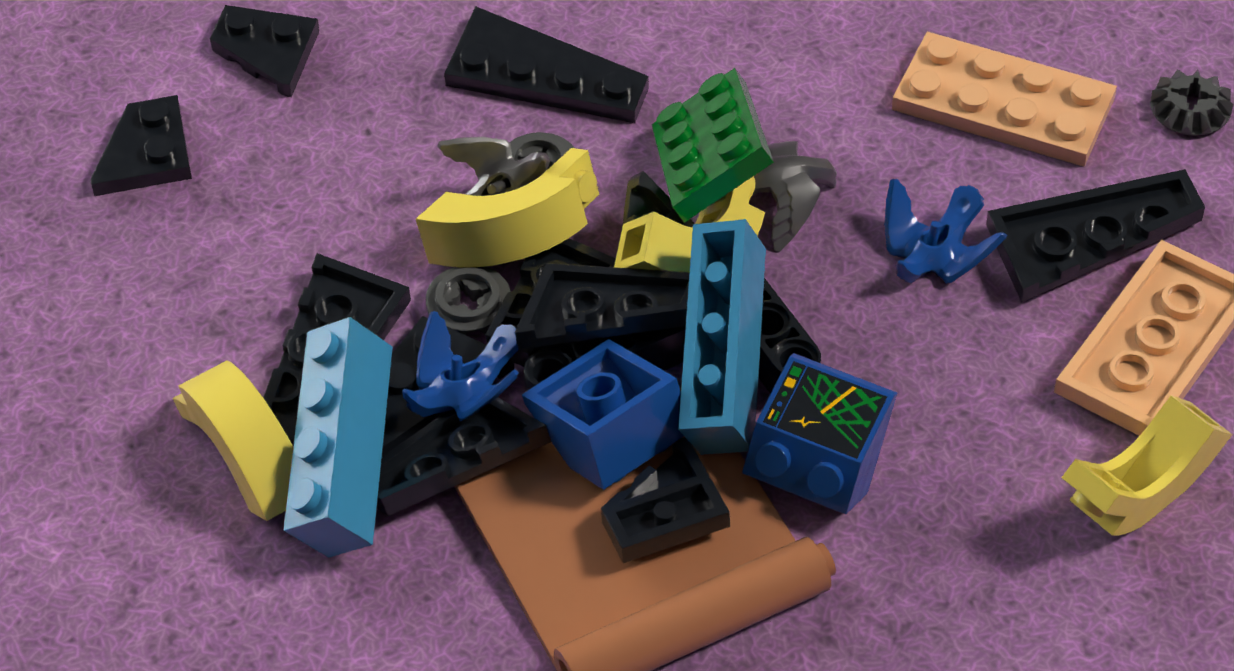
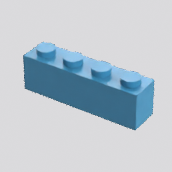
M746 219L693 224L678 430L700 455L748 452L756 425L766 248Z
M351 317L307 332L283 529L286 533L328 558L373 545L393 348Z

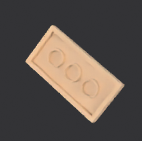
M927 31L893 96L892 110L1085 167L1114 102L1117 86Z
M1160 240L1058 376L1054 393L1140 436L1170 396L1184 399L1233 330L1234 274Z

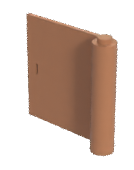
M552 442L455 486L458 495L557 671H652L830 590L831 576L836 573L832 555L823 543L815 544L809 537L795 540L758 480L742 473L745 460L740 452L700 455L694 448L730 511V527L626 563L622 562L602 524L601 507L618 492L630 488L634 478L649 465L654 469L662 465L673 455L672 445L604 490L570 469Z

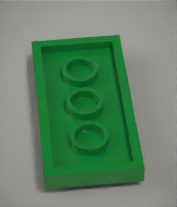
M733 68L726 74L718 73L711 76L700 86L697 94L683 103L675 102L667 106L658 115L656 122L651 124L671 204L684 223L774 163L747 84L736 68Z

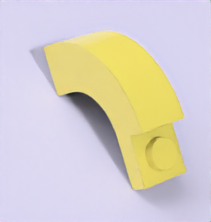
M571 148L537 179L509 192L489 196L445 192L416 218L428 262L430 264L464 268L499 265L536 255L572 237L588 224L584 209L599 195L597 179L593 172L588 150Z
M754 176L701 211L695 224L746 219L758 236L765 212L749 204L756 185ZM651 212L623 224L614 267L690 272L693 227L679 224L656 212Z
M226 360L180 384L178 387L181 394L173 397L182 418L198 425L212 440L230 469L248 509L266 521L286 511L293 445L276 416L251 381L239 368Z
M1170 396L1142 434L1121 454L1101 464L1075 459L1061 478L1076 489V492L1070 498L1074 505L1112 536L1127 534L1145 525L1184 493L1211 464L1233 434L1190 401Z

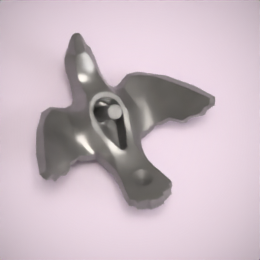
M466 137L439 141L437 145L444 156L451 158L455 162H466L475 170L479 181L471 190L465 193L466 195L489 196L518 189L541 176L550 163L548 155L542 152H534L521 160L515 161L512 156L511 144L505 139Z
M797 141L769 144L768 147L774 163L754 176L756 185L753 195L759 192H771L772 197L777 201V213L772 221L771 240L774 250L778 252L795 237L809 218L820 196V187L815 183L827 184L831 188L836 186L837 171L828 159L799 156L797 153Z

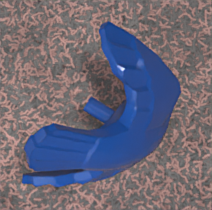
M890 179L884 222L886 249L890 255L904 258V260H899L896 265V274L900 279L911 284L918 278L934 272L946 284L952 283L974 268L1006 239L1007 234L1000 232L986 238L975 246L967 247L961 243L966 229L985 205L983 202L984 198L978 189L971 185L955 188L945 214L939 221H932L929 227L918 222L911 212V200L905 186L898 179Z
M431 311L423 331L417 357L416 383L421 390H402L408 409L422 417L455 409L459 420L462 421L486 407L498 398L519 374L514 369L498 384L492 385L502 367L518 350L515 337L516 328L511 324H502L497 327L484 351L476 359L464 364L462 356L454 355L450 349L451 335L447 330L445 320L440 317L437 311Z

